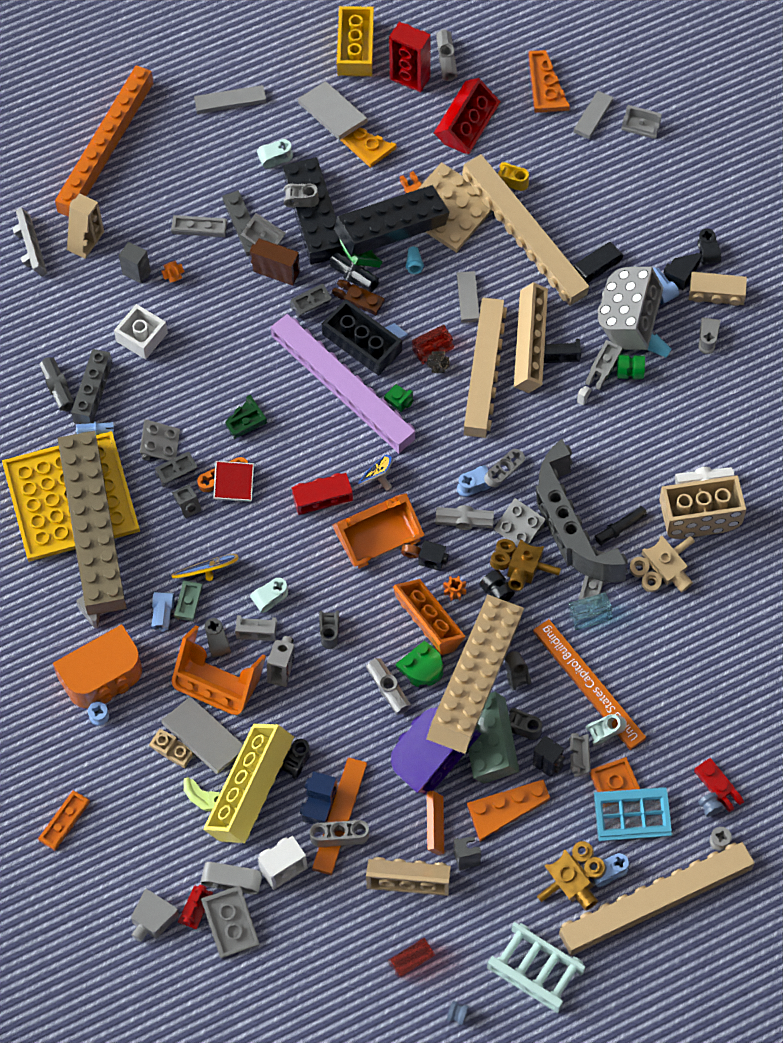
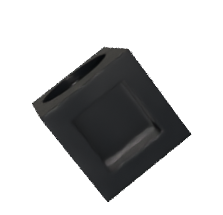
M424 540L419 554V565L441 571L442 566L447 564L449 554H446V546Z

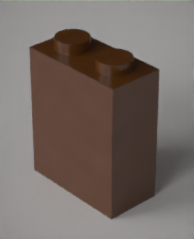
M258 238L256 244H252L250 248L253 272L293 286L300 273L299 252Z

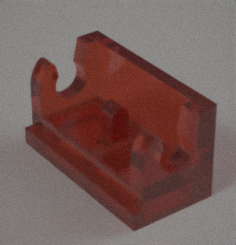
M443 324L413 339L412 350L421 364H424L454 349V345L451 342L453 338Z
M424 937L390 958L387 962L390 967H393L395 975L402 977L435 956V953Z

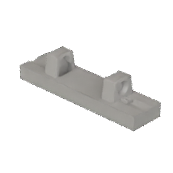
M21 207L16 210L19 224L12 228L18 238H24L28 253L22 256L21 260L26 267L32 266L35 272L43 276L47 274L31 215Z

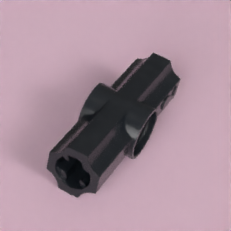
M339 252L331 256L330 266L343 274L344 279L360 285L369 292H373L378 288L380 284L379 278L367 271L365 266L355 265L349 258Z

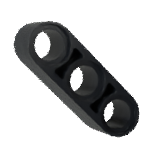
M608 242L577 262L573 267L588 284L617 265L624 255L612 242Z

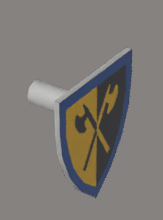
M386 454L363 475L357 485L360 486L377 478L386 491L389 490L392 485L386 477L391 470L390 467L393 460L391 456Z

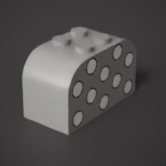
M652 267L620 268L610 275L605 290L602 292V302L598 307V322L610 342L623 347V350H648L664 288Z

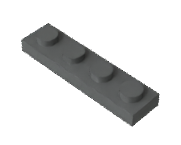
M238 190L223 195L222 200L246 256H250V248L253 243L241 234L251 220V217Z

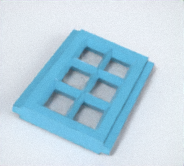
M667 787L594 792L599 841L672 836Z

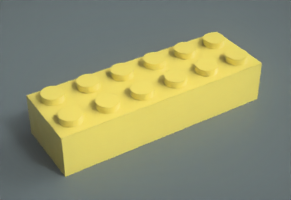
M276 724L252 725L205 824L204 831L221 842H246L258 818V814L267 799L270 788L275 782L277 773L283 765L284 758L291 748V743L294 739L293 735Z

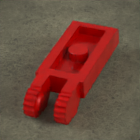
M711 757L694 768L696 775L711 793L715 792L717 794V800L723 804L727 811L731 812L734 810L732 803L727 798L728 795H731L737 804L741 805L744 803L741 795L735 790V787Z

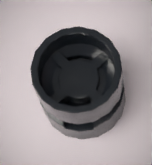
M500 570L488 573L479 583L486 594L507 602L515 594V590L509 587L508 582H505L506 578Z

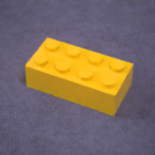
M339 6L337 76H372L374 7Z

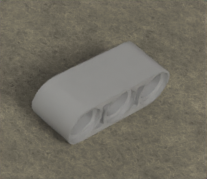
M362 820L316 823L310 828L311 843L316 847L364 844L369 839V827ZM358 829H362L365 831V833L363 835H357L355 834V831ZM340 830L343 831L345 834L341 837L335 836V832ZM317 832H322L325 834L322 838H316L314 836Z
M205 862L200 883L207 887L223 890L241 886L243 893L255 895L259 893L263 873L250 868Z

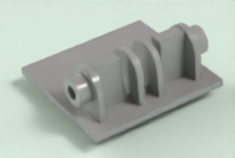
M144 419L140 447L142 459L149 460L150 457H156L170 461L176 458L180 429Z
M514 498L493 530L506 539L513 541L516 546H518L520 539L529 544L538 530L541 531L544 528L543 523L546 519Z

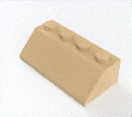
M375 857L368 861L366 871L367 889L448 896L451 866H447V864L437 862L434 865L426 864L424 861L411 863L403 859L387 861L385 858Z

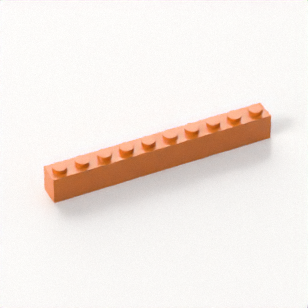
M137 65L134 67L55 199L58 213L69 217L71 201L76 199L79 193L87 197L154 84L151 70Z

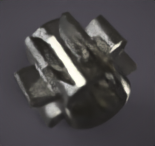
M432 351V355L427 358V367L432 369V373H445V369L449 367L450 360L449 357L445 356V351Z

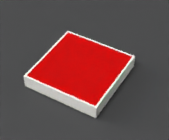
M216 461L213 499L251 502L254 463Z

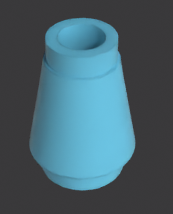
M410 247L407 254L406 269L411 274H418L422 271L424 264L419 249L417 247Z
M657 334L651 335L648 350L666 358L672 348Z

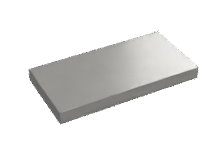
M326 81L298 98V103L339 140L368 122L367 117Z
M189 697L165 716L161 722L216 774L220 773L237 759L243 747L240 741L192 697Z

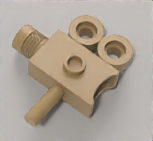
M660 536L659 542L655 546L642 550L641 555L643 557H636L631 561L630 572L635 577H643L642 587L648 592L657 591L663 580L666 585L673 582L682 593L693 582L685 573L688 566L678 554L695 541L689 536L673 549L666 539ZM649 565L651 566V568H652L655 572H652V571H651V572H648V571H649ZM636 566H642L643 569L638 571ZM652 580L655 584L651 586L648 584V581Z

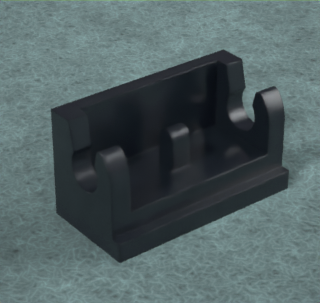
M576 339L575 343L547 344L545 340L544 363L580 362V339Z

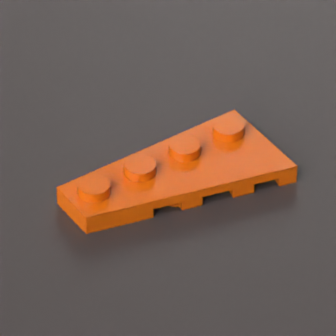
M546 50L528 51L534 112L570 111V105L566 101L564 91L560 87L558 77L554 73Z

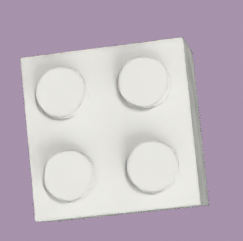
M136 304L115 328L114 334L116 342L146 360L168 334L164 320Z
M293 836L283 838L277 843L276 847L264 850L260 857H258L260 871L273 890L308 869L306 855Z

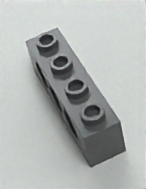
M92 349L71 411L75 424L94 422L113 364L110 352Z

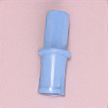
M94 421V423L77 424L76 433L95 431L97 435L112 431L114 434L113 422L96 423Z

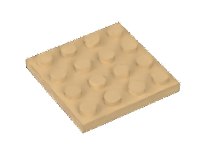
M441 162L418 189L433 185L450 211L446 225L426 233L457 253L492 210L485 205L483 198L475 193L470 182L465 181L462 175Z

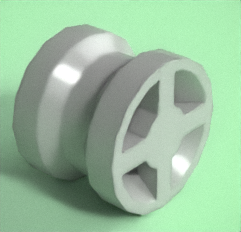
M716 827L711 833V847L716 851H724L730 845L731 832L725 827Z

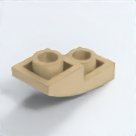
M161 729L158 730L149 744L152 749L183 768H186L194 755L184 743Z

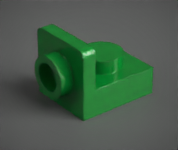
M395 384L384 396V400L402 412L405 408H409L414 401L413 391L409 389L407 392Z

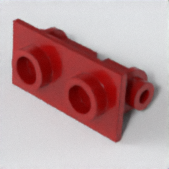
M194 885L178 923L197 930L205 912L201 899L213 895V892L206 890L207 887L204 885Z

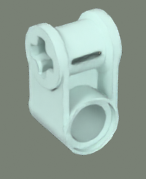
M286 139L263 145L257 150L262 166L266 169L289 162L293 157L291 143Z
M275 578L266 585L256 589L250 595V598L261 613L267 612L288 596L287 583L282 578Z
M610 714L588 724L586 729L591 733L593 745H599L622 733L626 729L627 723L624 717ZM614 719H617L618 726L613 729L612 722Z

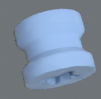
M94 702L89 706L88 715L94 725L101 726L107 723L109 713L104 703Z

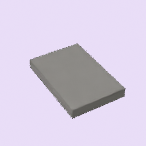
M241 886L201 899L220 958L260 945Z

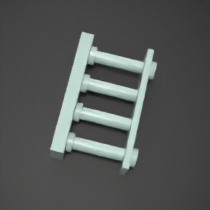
M514 922L512 925V932L515 933L514 937L501 957L495 958L491 956L487 963V969L558 1013L563 1004L560 995L575 972L583 975L585 966L580 959L569 957L531 933L526 925ZM525 939L533 944L518 969L515 968L514 970L508 966L507 961L521 940ZM542 950L551 957L536 980L533 979L531 981L525 977V972L538 952ZM557 961L566 965L568 969L555 989L548 992L543 988L542 984Z

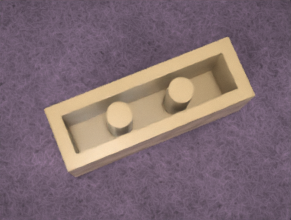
M692 272L689 300L712 302L714 304L725 303L734 306L744 305L747 277Z

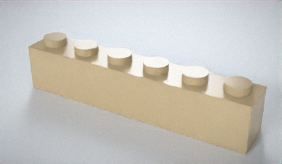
M534 282L520 291L514 387L527 393L542 386L548 289Z

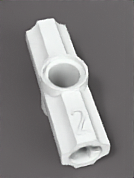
M701 467L695 470V472L675 474V485L734 476V471L732 467L713 470L710 467Z

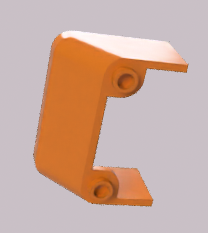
M195 625L182 639L171 680L172 685L177 691L232 715H238L245 709L260 680L266 655L262 654L250 668H245L240 673V676L237 677L205 663L207 657L205 649L195 644L199 626Z

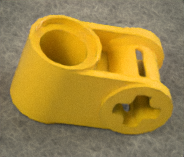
M506 162L500 163L498 175L509 188L525 191L529 187V173L527 169Z

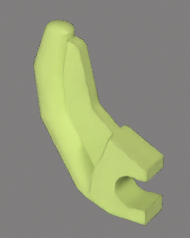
M184 779V791L189 800L204 811H212L215 806V800L218 799L220 793L203 791L193 779Z

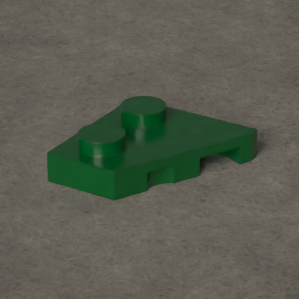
M248 395L246 402L242 407L238 406L234 414L226 420L225 425L232 437L236 439L267 424V418L252 396Z

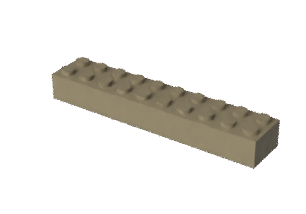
M95 431L58 437L87 614H102L127 609Z

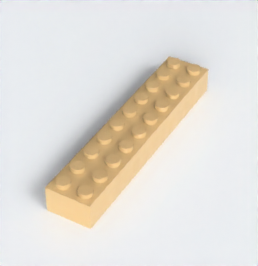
M487 594L432 720L427 740L464 754L466 753L520 623L524 610L523 607Z

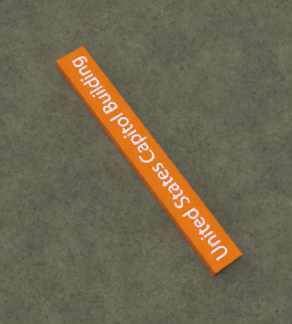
M549 619L533 629V633L603 718L610 714L625 718L627 723L626 729L618 734V736L629 750H632L646 740V736ZM614 719L612 722L613 729L618 726L617 719Z

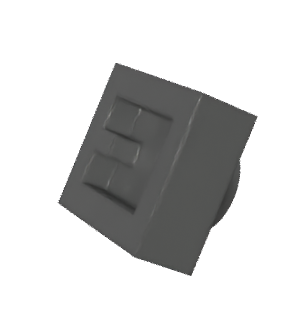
M190 485L172 492L185 518L202 510L198 498Z

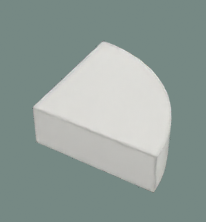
M587 386L581 388L578 392L577 403L584 405L592 389Z

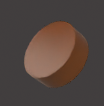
M403 545L401 554L409 558H418L421 548L414 545Z

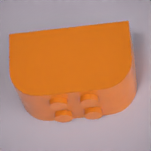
M122 624L53 663L56 675L71 701L81 708H89L94 702L108 703L117 694L127 692L131 686L139 681L142 675V665L137 647Z

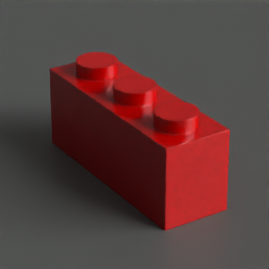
M336 473L331 477L317 478L312 482L298 483L291 487L298 515L353 501V492L347 473Z

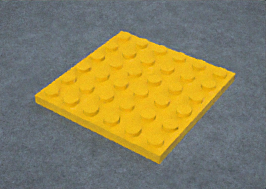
M110 431L96 435L114 539L140 532L113 433ZM59 445L2 460L28 562L75 550Z

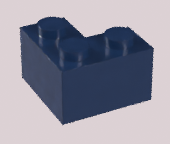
M313 771L311 778L308 777L305 784V789H307L306 796H308L306 803L303 802L300 808L303 822L312 825L327 822L338 789L336 777Z

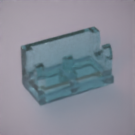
M606 592L569 603L570 618H573L575 630L612 620V606Z

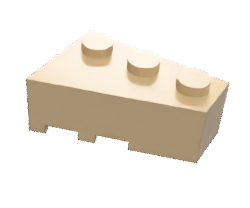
M79 193L76 199H73L70 203L67 250L86 259L103 235L104 228L98 202Z

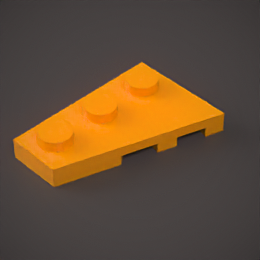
M361 127L341 139L370 168L397 149V144L389 143L378 135L374 136L367 133V130Z

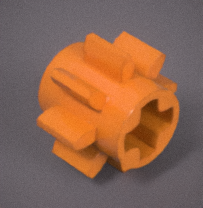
M175 260L163 265L165 270H162L161 273L165 280L169 279L171 283L182 279L181 273L185 271L181 263L177 265Z
M450 576L448 583H443L445 588L444 596L448 595L450 601L453 599L460 601L461 595H466V581L462 582L460 576L457 578Z

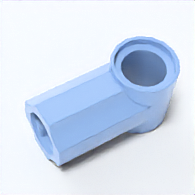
M653 268L664 287L660 303L665 304L678 297L679 290L676 284L672 281L669 282L659 268Z
M154 592L152 602L154 610L151 627L157 631L164 632L169 630L170 615L174 608V593Z

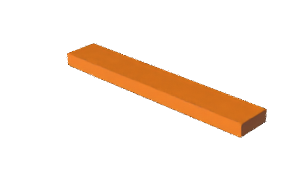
M347 758L327 822L350 820L367 762ZM340 830L335 832V836L341 837L345 834L343 831ZM341 846L319 847L312 870L332 876Z

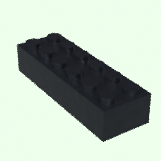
M315 157L282 165L286 185L291 183H310L317 187L319 202L316 206L293 208L310 265L330 261L331 256L336 252L345 256L339 236L334 230L337 218L318 158Z
M430 185L337 216L334 230L350 256L353 257L444 226L447 223L450 211L434 186Z

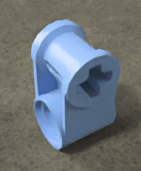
M485 465L460 475L457 486L459 495L468 497L491 488L484 480V476L489 471Z
M618 853L602 860L606 865V872L601 878L593 880L597 887H602L613 880L623 877L628 872V858L624 854ZM616 863L623 865V867L616 866ZM593 864L591 869L596 870L598 865Z

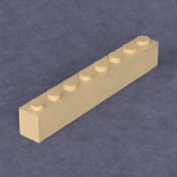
M482 298L464 422L465 436L486 438L487 431H491L492 420H489V415H493L494 410L491 398H495L496 387H493V383L498 380V371H495L496 366L500 365L501 355L497 354L498 350H502L503 339H500V334H504L505 328L502 318H506L507 314L504 300Z

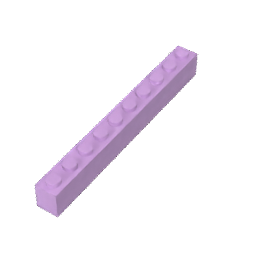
M286 314L271 326L272 337L395 451L400 453L415 440L414 427L410 423H406L397 411H393L384 399L377 397L371 387L365 386L359 376L353 375L346 364H341L334 353H329L321 341H316L309 330H304L297 319L291 318Z

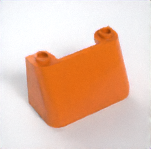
M407 493L390 498L332 524L354 567L358 566L359 569L369 565L368 561L371 558L405 543H410V545L416 544L421 541L420 537L425 536Z

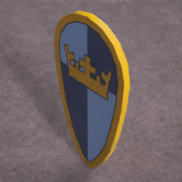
M237 554L216 557L182 569L171 576L172 578H181L205 572L206 580L212 581V570L228 566L236 562L239 557Z

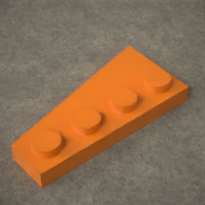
M539 780L468 802L467 808L479 842L486 839L492 833L498 832L510 822L513 823L525 813H529L550 800V796L544 780Z

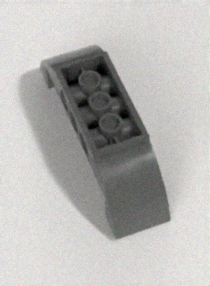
M561 439L550 449L541 464L539 485L535 486L537 506L543 518L546 519L545 522L567 566L571 565L580 573L596 580L625 582L626 573H628L626 567L628 561L625 554H621L619 549L615 548L598 555L595 546L591 547L589 543L590 537L586 530L583 531L581 527L582 521L578 514L575 515L573 511L574 505L572 500L567 499L565 495L567 492L563 483L560 484L558 481L559 477L571 473V465L573 464L570 457L572 455L569 445H565L563 439Z

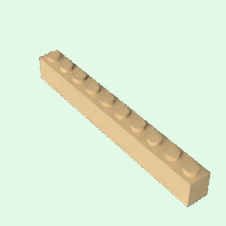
M482 154L465 163L462 173L465 181L470 182L475 193L483 198L485 205L491 208L496 219L501 221L506 231L516 239L517 245L526 251L527 257L531 261L535 262L539 272L548 278L549 284L556 288L561 299L570 306L588 294L589 285Z
M743 842L739 844L732 843L720 853L715 851L709 854L707 859L703 861L696 860L684 870L682 868L677 869L671 873V876L665 879L660 877L648 887L644 885L637 888L635 893L629 896L627 894L617 898V902L601 905L598 911L584 913L580 916L579 920L565 922L561 925L562 928H560L559 935L568 953L572 956L752 870L754 861Z

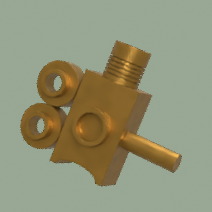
M500 539L496 543V552L491 555V567L496 570L509 568L507 577H510L508 585L515 591L522 590L525 582L531 584L537 569L558 576L561 572V568L540 562L544 546H531L521 539L517 547L509 539Z
M580 841L574 845L573 855L564 850L562 856L556 862L544 865L555 879V882L537 895L541 903L560 888L572 902L577 900L585 911L598 903L597 898L590 891L594 885L590 882L589 878H601L606 872V865L600 858L593 857L594 849L588 842ZM581 848L586 849L584 854H579ZM578 862L585 863L584 869ZM593 864L598 865L596 870L591 869Z

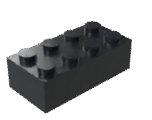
M347 299L322 322L323 336L378 376L402 352V340Z

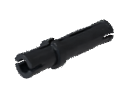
M639 506L619 521L607 525L605 530L594 536L596 542L602 546L610 539L617 538L621 532L647 517L645 508Z

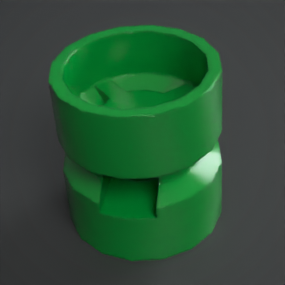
M618 355L617 379L632 377L634 380H644L645 356L634 355L633 358H630L629 355Z

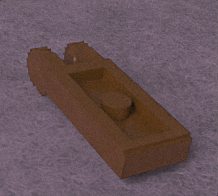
M342 279L338 280L337 285L348 292L345 293L338 288H333L332 290L334 296L342 300L347 299L359 309L375 316L385 302V298L354 284L351 285L348 281Z

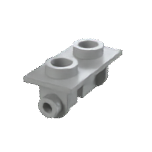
M572 733L571 737H569L570 751H573V754H570V769L574 773V777H578L591 772L589 734L579 737L578 733Z

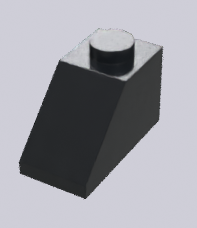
M695 253L674 258L671 264L668 263L663 271L667 280L674 282L677 288L684 290L691 279V273L696 272L702 254Z

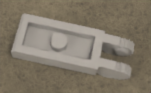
M606 340L590 369L585 384L590 385L596 374L601 376L596 384V389L600 390L605 379L609 377L616 364L618 355L623 351V347Z

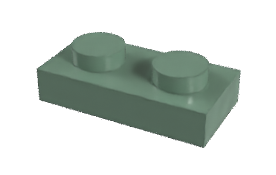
M183 580L174 614L176 619L194 622L203 588L201 583Z

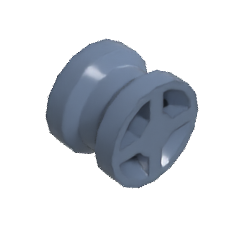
M715 792L707 794L698 801L699 805L704 808L706 817L718 813L724 807L717 800L718 796Z
M453 1000L448 1012L447 1021L451 1022L454 1020L463 1026L469 1006L466 1004L463 1006L459 1005L457 1001Z

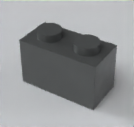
M128 242L119 254L122 274L142 283L151 273L147 250Z

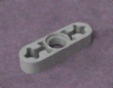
M518 449L509 451L484 476L486 484L495 488L505 481L524 462L525 456L523 452ZM501 465H505L509 471H504ZM497 473L499 476L493 479L492 477Z

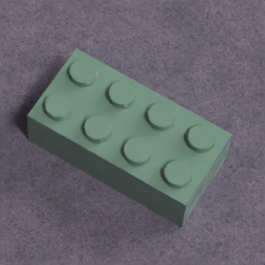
M492 692L476 726L481 735L468 750L473 778L483 784L520 772L506 698L497 692Z

